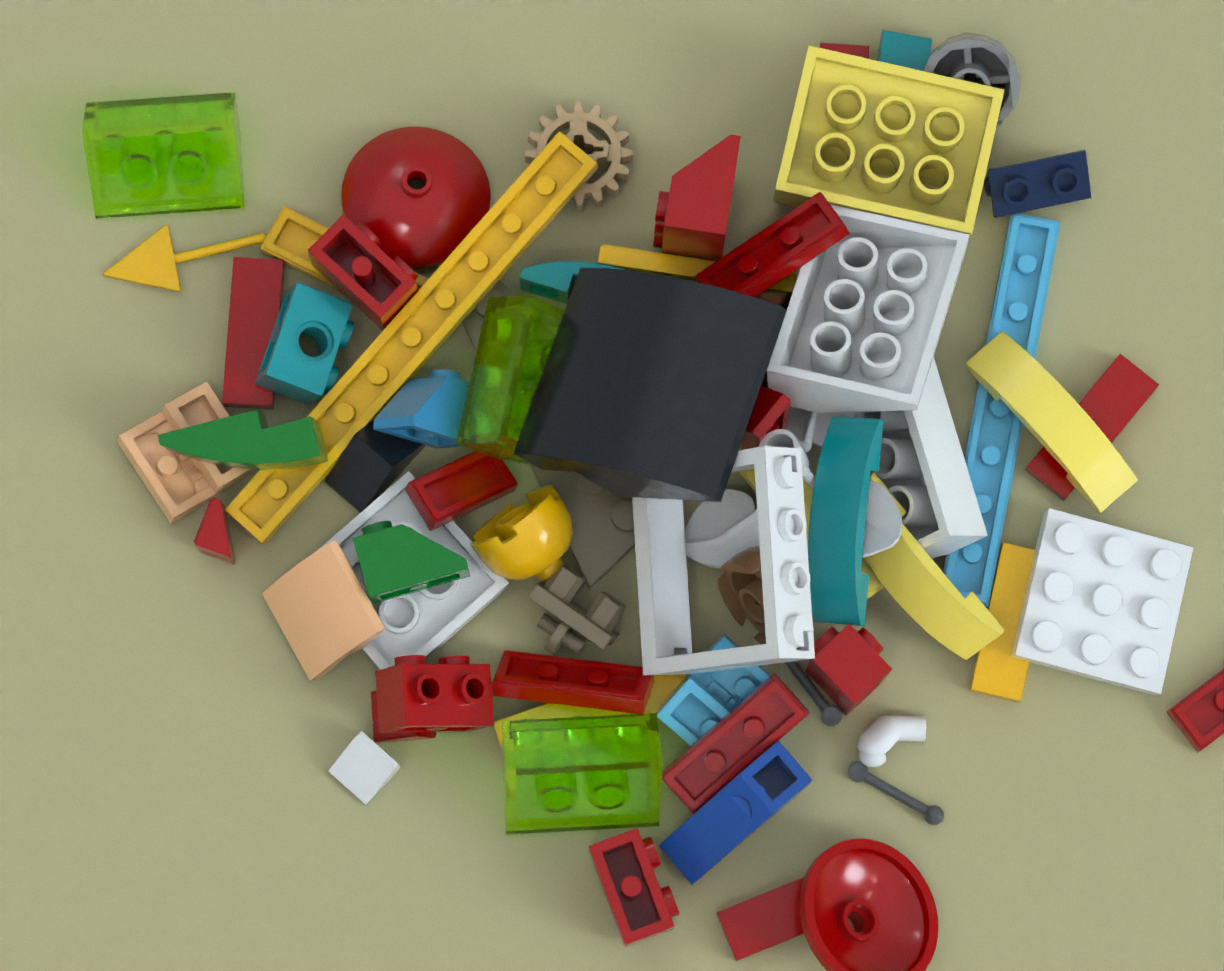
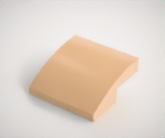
M207 381L164 404L162 412L120 434L117 440L122 451L170 524L203 506L210 499L212 500L213 497L215 498L256 470L233 468L198 461L172 452L160 445L159 434L229 417V414Z
M336 540L324 545L302 560L262 593L309 681L326 675L347 655L365 648L385 630L383 623Z

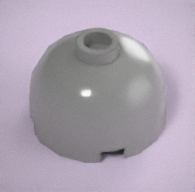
M963 33L946 39L931 52L922 71L1004 89L996 128L1002 124V121L1009 116L1012 109L1014 110L1018 103L1020 75L1015 59L1002 43L985 34Z

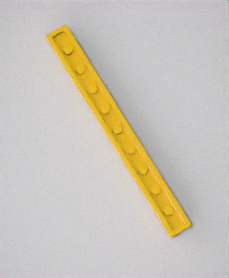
M559 131L307 416H311L319 422L328 462L298 468L259 470L228 505L225 511L257 540L266 545L333 469L353 436L371 423L401 388L418 373L599 168L597 162Z

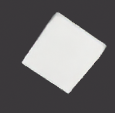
M360 731L328 772L367 806L401 767L364 732Z

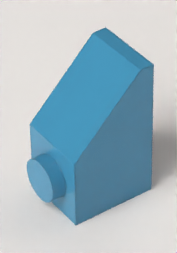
M432 370L430 371V378L411 379L401 388L376 416L373 430L434 448L477 445L480 385L461 380V373L457 371Z

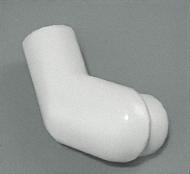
M885 715L877 718L859 737L857 747L860 750L859 759L861 763L868 767L883 765L886 762L885 753L897 741L925 742L926 716Z

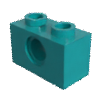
M296 282L284 295L254 384L307 405L313 404L323 394L326 395L334 387L338 377L339 367L333 365L338 348L343 350L346 348L354 329V321L348 319L353 304ZM299 335L309 336L316 342L318 346L317 357H311L302 352L298 343Z

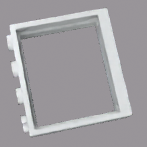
M761 446L740 450L731 471L755 469L766 644L692 653L683 500L632 497L643 675L680 676L815 659L801 448Z

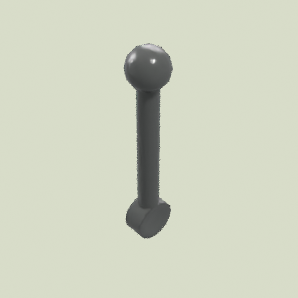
M796 661L784 662L822 711L821 719L823 723L827 726L837 725L842 719L840 709L828 704Z
M855 761L849 766L848 776L853 782L865 781L923 814L924 819L930 825H938L943 821L944 812L939 806L925 805L869 773L867 766L860 761Z

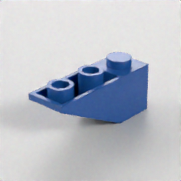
M777 741L666 838L659 847L689 883L693 885L808 787L812 779L780 741Z

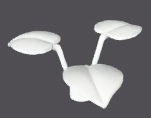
M790 406L787 429L769 432L761 440L759 447L801 448L803 480L813 489L815 477L809 469V459L805 452L810 451L812 444L819 447L823 446L832 417L855 418L856 412L817 413ZM873 480L869 481L862 558L892 548L900 540L902 533V517L894 498L887 489ZM726 489L721 502L703 501L693 512L685 528L686 557L704 566L721 568L724 563L738 553L750 547L760 546L758 515L752 498L742 491Z

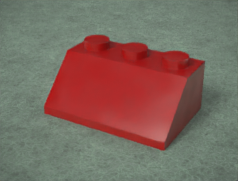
M729 135L675 173L671 179L669 192L659 191L653 247L662 248V253L711 261H717L722 258L741 136Z

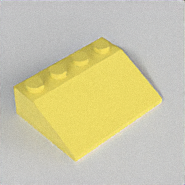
M808 45L773 202L798 207L821 191L831 205L969 234L970 239L974 229L1005 90Z

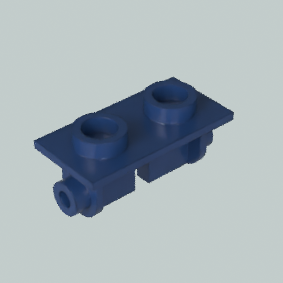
M1080 150L988 169V177H985L984 188L987 197L991 196L994 217L997 218L1091 198L1086 151Z

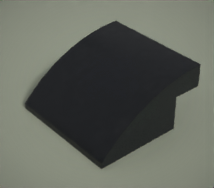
M580 268L513 454L541 470L576 472L616 496L721 502L787 310L780 305L695 281L631 270Z

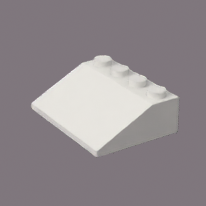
M831 205L846 225L850 234L801 267L767 368L768 388L791 399V407L817 413L917 410L969 243V234Z

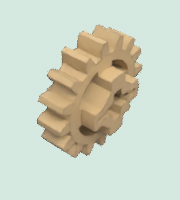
M576 101L573 112L566 113L565 109L559 104L555 106V120L552 121L543 115L539 117V126L543 131L542 133L529 132L528 143L537 149L525 151V163L531 164L559 131L562 132L570 128V131L565 136L580 149H583L599 166L571 200H575L577 211L583 210L584 200L591 199L597 208L602 207V193L606 191L608 194L617 197L619 195V186L615 180L628 181L630 177V170L622 164L633 161V150L621 148L629 142L628 130L615 132L618 125V117L614 114L603 120L601 118V105L596 104L590 113L583 112L581 101ZM587 128L598 132L606 140L598 141ZM598 171H607L599 180L588 184V181Z

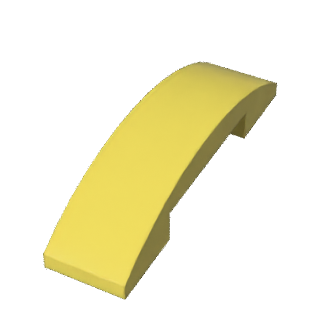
M1003 331L964 364L997 402L1002 400L1068 473L1066 475L1068 481L1098 514L1102 513L1138 481L1116 448L1075 399L1036 359Z
M875 473L870 476V480L881 484L887 489ZM892 495L902 517L906 513V510ZM903 523L900 540L892 548L864 558L879 581L914 621L939 643L961 658L969 659L1005 631L973 591L965 597L962 596Z

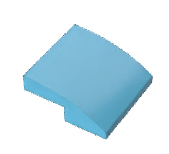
M723 633L708 651L737 648L739 646ZM761 665L688 674L658 710L656 716L691 746L765 682L771 674Z

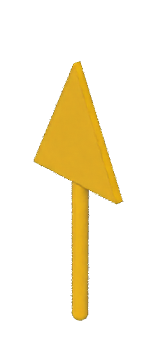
M167 223L104 272L102 276L182 293L177 263L264 242L267 236L264 233H259L174 254L169 225Z

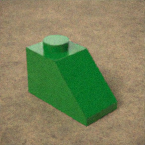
M391 521L377 522L362 528V536L352 538L368 596L372 604L470 577L468 564L464 557L403 524L392 527Z

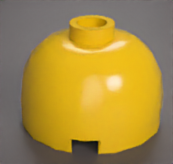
M544 485L525 494L530 502L529 504L523 503L515 508L512 503L489 519L474 534L473 538L475 541L470 542V546L493 573L504 579L525 580L536 575L539 581H543L551 577L564 565L560 557L568 550L571 544L573 527L571 515L553 485Z

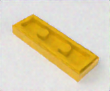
M1004 542L1001 544L987 609L1005 631L977 652L969 689L970 692L1019 703L1022 699L1029 661L1013 658L1011 653L1035 553L1034 549Z

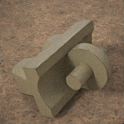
M567 564L562 565L547 582L536 584L528 596L562 620L561 623H558L545 613L537 623L539 628L551 635L544 649L554 655L562 645H565L576 654H579L586 642L572 632L573 629L602 649L612 646L620 634L615 628L619 624L626 606L604 591L599 594L589 611L574 602V598L587 579Z

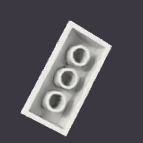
M933 357L917 410L856 412L855 417L884 420L879 472L870 471V476L875 473L906 510V513L902 516L903 525L931 558L951 554L988 536Z

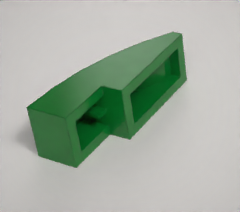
M256 409L158 435L160 445L172 452L198 461L233 468L285 469L328 462L319 422L311 416L268 427L266 416Z

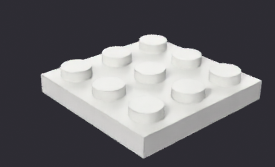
M409 471L324 545L335 540L338 542L367 596V588L352 538L362 536V528L381 521H391L392 527L403 524L464 557L468 564L470 577L372 604L385 630L362 650L380 670L395 666L394 658L400 656L424 655L425 659H427L510 586L506 579L493 573L481 561L470 546L472 541L454 521L435 530H429L405 491L408 482L415 479Z
M1048 508L1043 513L1011 657L1150 695H1160L1162 693L1194 547Z

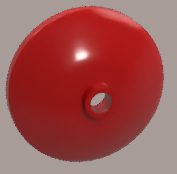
M428 127L398 128L380 134L370 140L356 153L348 165L341 191L343 215L355 226L362 223L368 227L381 241L379 248L392 260L397 256L413 269L441 265L490 210L491 199L486 171L473 151L454 136ZM417 178L423 180L426 185L421 189H413L408 185V182Z
M858 838L845 840L833 845L819 854L812 862L801 885L799 899L800 919L808 945L817 960L827 971L926 970L932 960L938 940L937 909L924 877L906 856L882 842ZM848 918L852 921L854 930L851 928Z

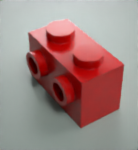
M342 215L308 249L312 266L383 331L418 292L417 283L415 282L418 276L401 258L396 256L392 260L379 248L381 241L368 227L362 223L355 226L347 217Z
M849 623L841 632H838L832 626L814 642L815 659L810 660L805 672L847 716L884 682L892 668L879 655L883 651V647L877 639L863 627L857 632Z
M408 655L394 658L395 666L375 671L379 733L471 732L494 726L490 664H470V657L462 655L439 658V664H426L424 655Z
M638 828L590 845L589 853L624 947L673 930L672 917L680 914L669 885L660 888L653 869L661 866V862L652 838L648 837L642 840Z

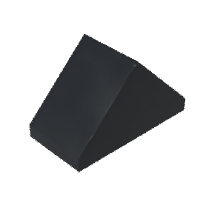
M373 420L353 436L327 476L325 483L361 513L384 493L426 445L373 430Z

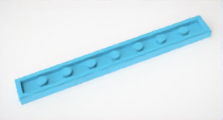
M1020 213L1010 215L985 345L1003 331L1035 359L1060 221ZM978 381L964 459L988 536L951 554L945 555L942 572L963 597L973 591L984 606L988 608L1023 423L1002 400L997 402Z

